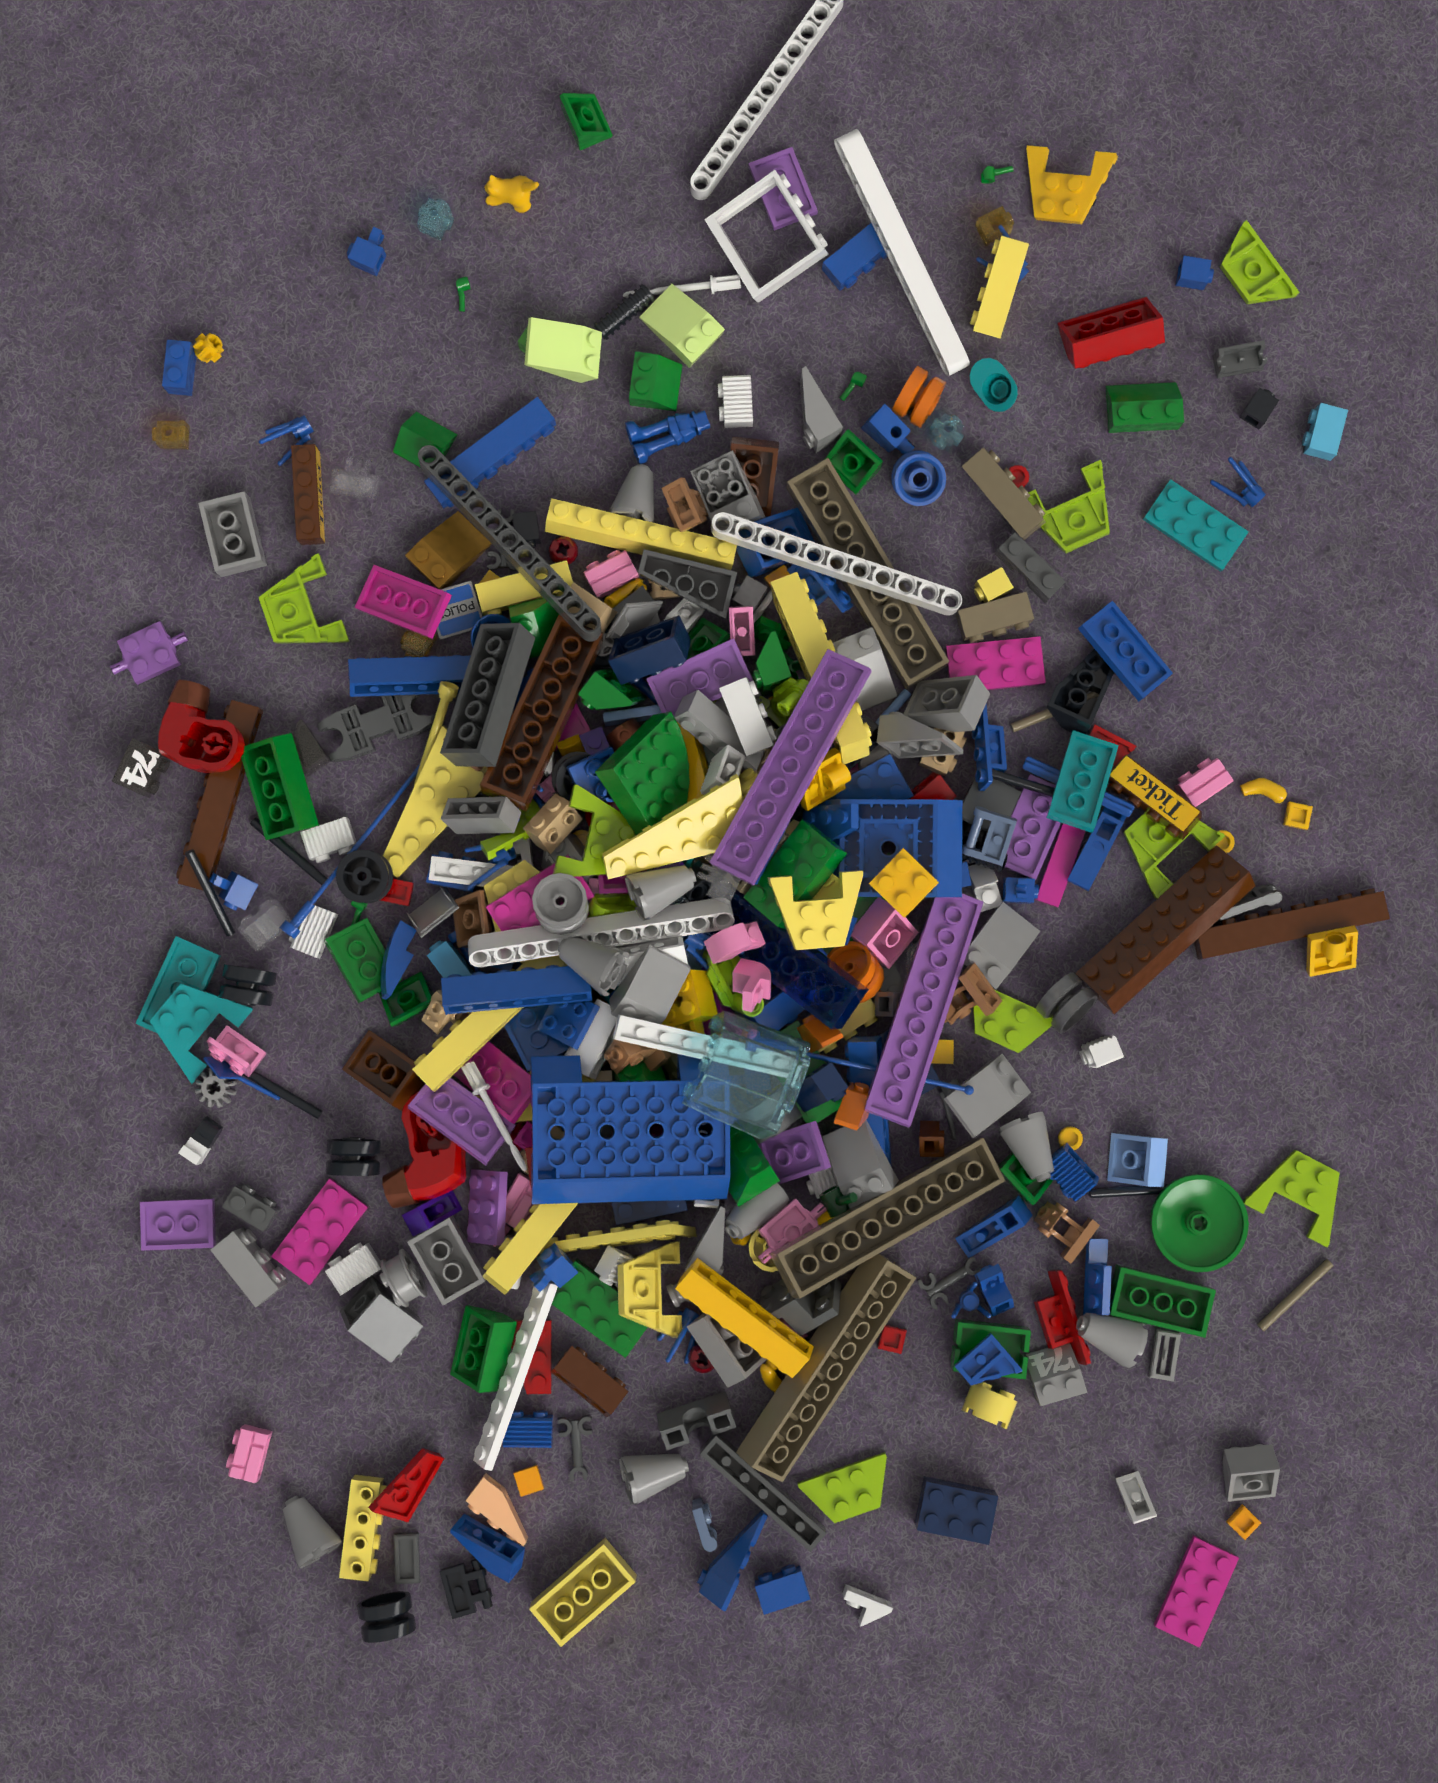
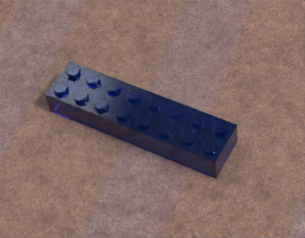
M724 880L703 899H728L734 916L733 925L757 921L766 944L759 948L744 951V954H738V956L764 964L771 972V982L830 1029L843 1028L869 990L867 987L818 949L795 950L787 930L777 927L743 898L745 895L739 892L729 881ZM712 931V932H709V933H710L711 935H714V934H716V933L719 932V931Z

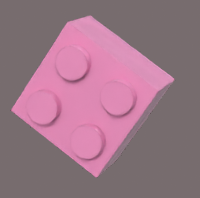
M878 897L857 922L851 937L855 942H860L866 946L881 965L890 969L919 932L906 917L904 918L887 901Z

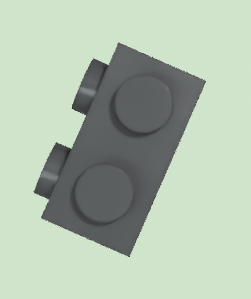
M245 1183L234 1186L222 1207L262 1232L269 1230L281 1208L276 1206L277 1202L267 1196L261 1197L255 1193L256 1190Z

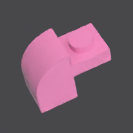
M757 921L748 924L742 922L730 926L704 941L713 964L733 959L741 952L759 948L766 944Z
M741 958L732 972L733 992L742 993L743 1010L752 1012L756 1004L761 1002L762 998L770 1000L771 972L760 962Z

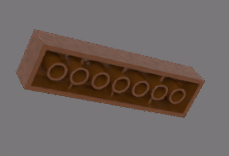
M558 615L509 721L496 767H488L482 779L480 787L483 794L490 797H507L517 808L527 812L579 698L578 693L584 687L603 645L602 632L597 640L586 641L562 616ZM584 627L586 630H593L590 627Z
M1216 845L1076 972V975L1082 980L1083 987H1089L1098 996L1097 999L1115 1014L1255 887L1250 872Z

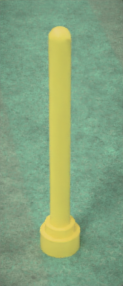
M440 682L438 693L441 699L417 772L414 787L441 730L449 702L453 701V698L457 696L459 687L451 682Z

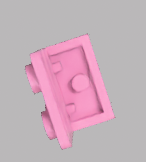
M227 1025L216 1040L211 1037L207 1040L208 1050L211 1052L210 1055L221 1063L225 1060L230 1065V1069L239 1076L245 1074L249 1077L266 1055L265 1051Z

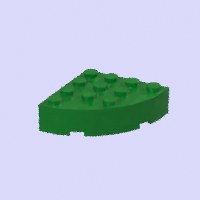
M671 711L652 715L595 771L635 835L643 832L642 829L647 826H653L660 822L664 816L683 806L688 800L690 784L688 755L680 727Z

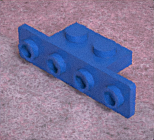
M792 533V534H791V535H794V536L803 538L802 536H800V535H798V534H796V533ZM788 544L792 551L795 553L797 551L796 547L792 544ZM811 552L807 554L809 560H819L816 554ZM795 564L787 569L790 574L798 572L800 579H805L809 588V598L814 599L816 606H819L830 597L842 613L853 607V604L850 602V596L838 587L835 578Z
M987 703L975 730L972 731V738L975 740L974 760L977 766L975 780L978 782L979 791H985L992 784V769L1001 772L1007 770L1004 727L988 724Z
M1090 1238L1086 1243L1083 1316L1086 1313L1110 1315L1112 1266L1107 1265L1108 1239Z

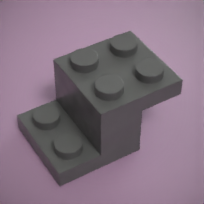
M781 1278L780 1281L766 1286L761 1291L759 1305L777 1319L782 1317L798 1335L802 1336L839 1314L841 1283L835 1278L799 1299L791 1297Z

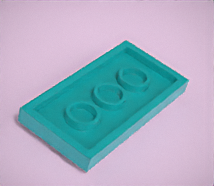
M1171 479L1143 518L1144 521L1220 572L1223 571L1249 532Z
M1073 730L1046 818L1092 833L1096 826L1119 745Z
M175 936L135 1024L157 1033L149 1021L180 983L205 991L221 955Z

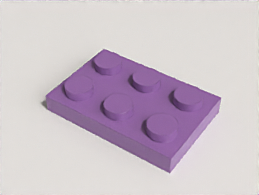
M792 147L748 164L755 183L774 170L780 176L784 174L791 184L788 188L791 195L796 193L804 205L800 208L803 214L817 215L818 210ZM777 186L761 196L774 231L799 221Z
M816 1121L783 1131L775 1137H770L758 1144L779 1178L778 1184L831 1168Z
M471 1169L467 1242L500 1246L504 1242L508 1172Z
M214 1198L140 1202L141 1251L213 1248L216 1246Z

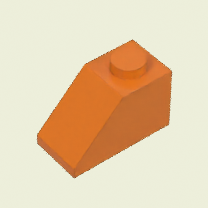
M815 1014L802 1019L803 1025L797 1027L810 1053L844 1038L839 1029L825 1015L816 1017Z
M860 1082L851 1083L846 1089V1095L842 1099L834 1120L835 1124L853 1130H858L869 1115V1112H866L864 1109L870 1089L867 1084Z

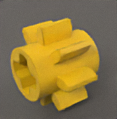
M201 333L195 339L196 343L193 345V348H195L194 353L199 360L206 363L212 360L215 363L222 357L221 353L224 349L222 348V341L218 336L211 333L205 336Z

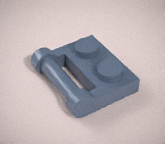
M975 806L973 812L975 817L967 842L962 846V853L1003 866L1017 819ZM984 819L990 820L982 850L977 849L975 845Z
M698 1498L692 1501V1512L702 1546L706 1551L712 1552L717 1548V1531L714 1527L710 1526L712 1515L709 1504H704L702 1498Z

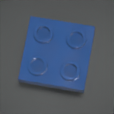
M607 747L567 766L574 785H579L605 803L614 801L595 771L614 753L612 747Z
M590 1001L549 1005L537 1029L578 1050L600 1007Z

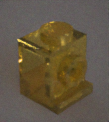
M1003 206L977 218L975 228L985 247L994 242L995 239H1000L1002 235L999 229L994 231L992 225H1002L1008 234L1013 229V218L1009 212L1005 211Z
M185 420L157 421V427L152 428V439L156 441L160 449L189 450L190 426ZM166 430H172L170 436H166Z

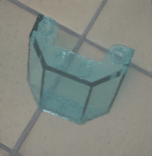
M726 1011L717 1014V1016L714 1015L708 1026L711 1029V1036L707 1043L709 1051L707 1056H703L699 1063L698 1069L701 1071L698 1078L694 1079L691 1083L687 1082L682 1092V1096H685L682 1104L758 1139L777 1134L785 1113L789 1114L794 1107L808 1070L810 1057L807 1054L810 1050V1043Z

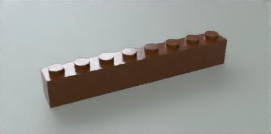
M231 700L230 705H227L224 710L223 717L242 733L246 746L255 741L263 710L253 705ZM242 759L228 771L206 774L203 786L206 787L204 795L200 796L197 802V810L199 812L197 818L193 819L190 826L191 839L190 842L185 844L183 855L185 856L184 863L177 870L178 884L203 890L185 855L187 851L194 849L208 879H210L212 873L216 874L245 776Z
M1375 888L1360 891L1361 896L1353 898L1352 894L1349 893L1337 896L1338 901L1329 902L1328 898L1314 901L1315 906L1306 907L1305 903L1292 905L1291 911L1282 912V908L1267 911L1268 916L1259 917L1258 913L1245 915V921L1236 922L1235 918L1222 920L1221 926H1211L1194 942L1197 958L1200 960L1308 937L1309 934L1388 920L1390 917L1384 891L1375 892Z

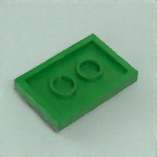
M368 918L324 940L358 1003L381 992V968L385 949Z

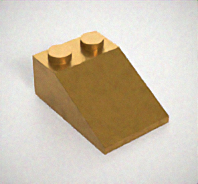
M457 511L423 537L405 556L435 588L444 589L451 586L492 543Z

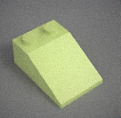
M673 284L639 317L689 368L711 347L725 330L705 309Z
M530 317L528 318L524 365L579 383L598 379L602 332L582 325Z

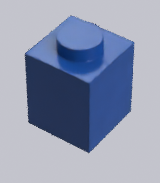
M1183 256L1179 262L1175 286L1204 290L1206 285L1212 282L1214 269H1211L1212 260Z

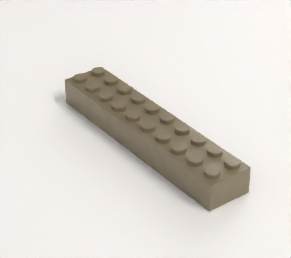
M829 458L787 481V491L819 544L894 569ZM831 560L834 569L842 567V563L839 560ZM853 568V573L856 576L861 577L865 575L862 568ZM884 575L876 576L878 583L886 584L888 582ZM841 580L868 627H873L882 651L906 690L948 665L949 660L916 605ZM902 582L899 583V589L903 592H908Z
M974 1138L945 1154L944 1157L936 1159L899 1180L892 1190L848 1209L769 1254L791 1297L800 1299L1005 1182V1179L984 1138Z
M880 1253L857 1267L841 1292L839 1314L819 1325L809 1340V1343L814 1346L810 1360L793 1378L786 1375L736 1451L746 1463L776 1480L784 1481L916 1279L915 1276Z

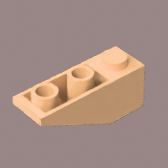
M485 1473L466 1499V1502L469 1503V1509L478 1515L480 1513L488 1518L487 1522L497 1530L499 1528L507 1533V1538L524 1546L528 1536L505 1487Z

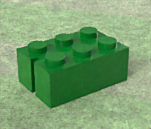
M955 1318L953 1341L957 1345H952L950 1367L953 1371L959 1372L954 1364L991 1333L1023 1370L1017 1374L1013 1373L1001 1377L1026 1380L1028 1357L1024 1353H1020V1349L1023 1352L1029 1353L1031 1330L1028 1327Z

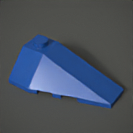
M763 1510L709 1564L707 1571L702 1569L698 1577L697 1583L700 1584L699 1593L723 1611H726L739 1584V1570H743L748 1563L751 1553L749 1549L751 1546H755L768 1517V1514Z

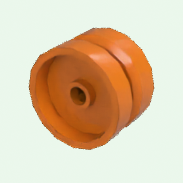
M916 366L900 392L892 411L902 418L914 407L910 415V423L921 428L937 406L946 381L936 376L924 387L928 378V371L920 366Z
M849 941L848 945L833 948L826 956L823 964V976L828 985L835 990L840 998L848 1003L857 1004L871 999L881 989L884 981V969L866 946L860 942Z

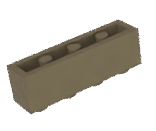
M983 447L962 467L1025 541L1046 523L1043 519L1046 513L1037 503L1033 506L1027 500L1030 494L1022 485L1017 488L1012 482L1015 477L1007 467L1004 470L1001 469L997 464L1000 459L991 449L987 452Z

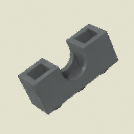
M1016 532L995 553L1011 571L1015 569L1025 577L1029 583V588L1044 603L1066 582Z
M726 1391L657 1413L660 1433L667 1450L690 1443V1433L701 1426L710 1427L713 1435L736 1428Z

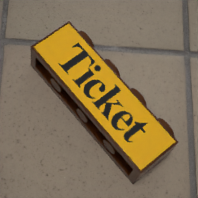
M315 444L291 445L296 540L301 545L325 544L320 451Z
M1127 754L1111 771L1108 781L1110 789L1116 794L1122 793L1128 798L1127 801L1134 804L1136 809L1142 808L1147 812L1146 816L1154 823L1160 822L1164 825L1166 832L1172 837L1176 838L1178 836L1183 840L1201 820L1202 811Z

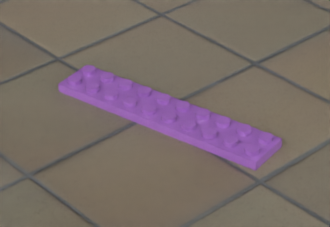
M827 649L711 858L710 863L713 866L753 886L755 885L872 672L869 667Z
M962 894V897H933L868 1092L864 1108L866 1112L905 1127L911 1126L957 986L958 977L960 976L984 903L983 901Z

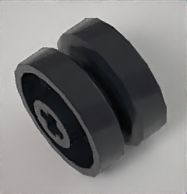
M224 964L222 977L227 980L236 981V985H220L218 998L233 1000V1003L256 1006V1004L272 1005L273 993L259 989V985L274 986L277 973Z
M363 1137L328 1139L326 1152L330 1155L342 1156V1158L328 1160L326 1162V1174L337 1176L379 1175L380 1162L375 1159H365V1156L379 1154L381 1140L365 1139Z
M397 1591L380 1594L358 1603L359 1619L366 1621L361 1626L364 1642L389 1641L415 1631V1617L408 1612L413 1606L409 1592Z

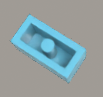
M1320 403L1315 409H1312L1308 417V423L1311 424L1309 432H1305L1302 440V445L1305 446L1303 454L1331 461L1337 455L1348 410Z

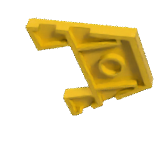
M1027 145L1026 150L1035 219L1082 224L1096 199L1097 192L1101 185L1105 183L1108 172L1112 165H1115L1118 158L1117 154L1095 151L1090 176L1045 172L1049 155L1048 147Z

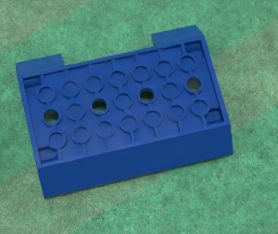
M677 1054V1078L679 1080L582 1082L580 1055L531 1056V1204L727 1199L730 1183V1077L728 1065ZM704 1122L710 1123L712 1127L710 1134L706 1136L700 1135L698 1131L699 1126ZM655 1123L661 1124L663 1127V1132L658 1137H653L649 1133L650 1127ZM607 1124L613 1126L614 1133L611 1137L604 1138L600 1135L602 1126ZM554 1126L564 1128L562 1138L554 1139L551 1137L550 1131Z

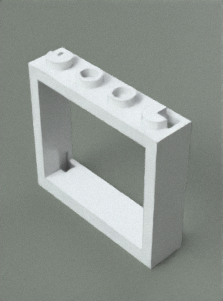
M776 170L704 219L751 296L757 302L762 301L828 255L825 249L828 246L826 240L821 233L816 235L813 227L816 225L808 213L806 215L803 214L800 209L804 206L796 193L791 195L788 190L791 184L784 174L780 176ZM777 186L816 250L760 288L721 225Z

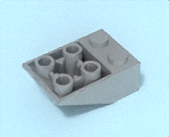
M733 450L690 471L711 522L713 517L720 512L752 522L766 518L758 498ZM720 521L716 523V527L719 530L728 529V524Z

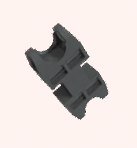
M420 695L381 696L385 705L381 708L362 715L359 706L353 705L328 716L318 723L317 727L319 732L338 730L341 732L343 737L342 744L336 748V752L329 755V759L331 762H342L375 752L376 749L372 740L394 731L400 742L422 734L432 727L436 714L426 717V715H418L413 712V704Z

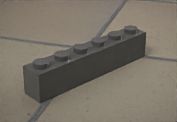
M720 1433L712 1434L700 1448V1455L811 1552L827 1534L825 1526L766 1474L746 1463L736 1453L738 1449Z

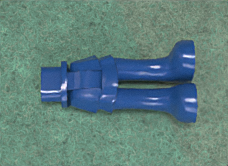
M704 410L698 413L691 411L690 414L675 413V416H667L664 420L643 427H639L634 421L625 422V428L631 446L633 445V452L638 464H644L653 453L673 445L679 446L682 442L687 443L696 435H701V431L710 428V423ZM667 431L669 432V435L662 437L660 439L647 443H639L657 434Z

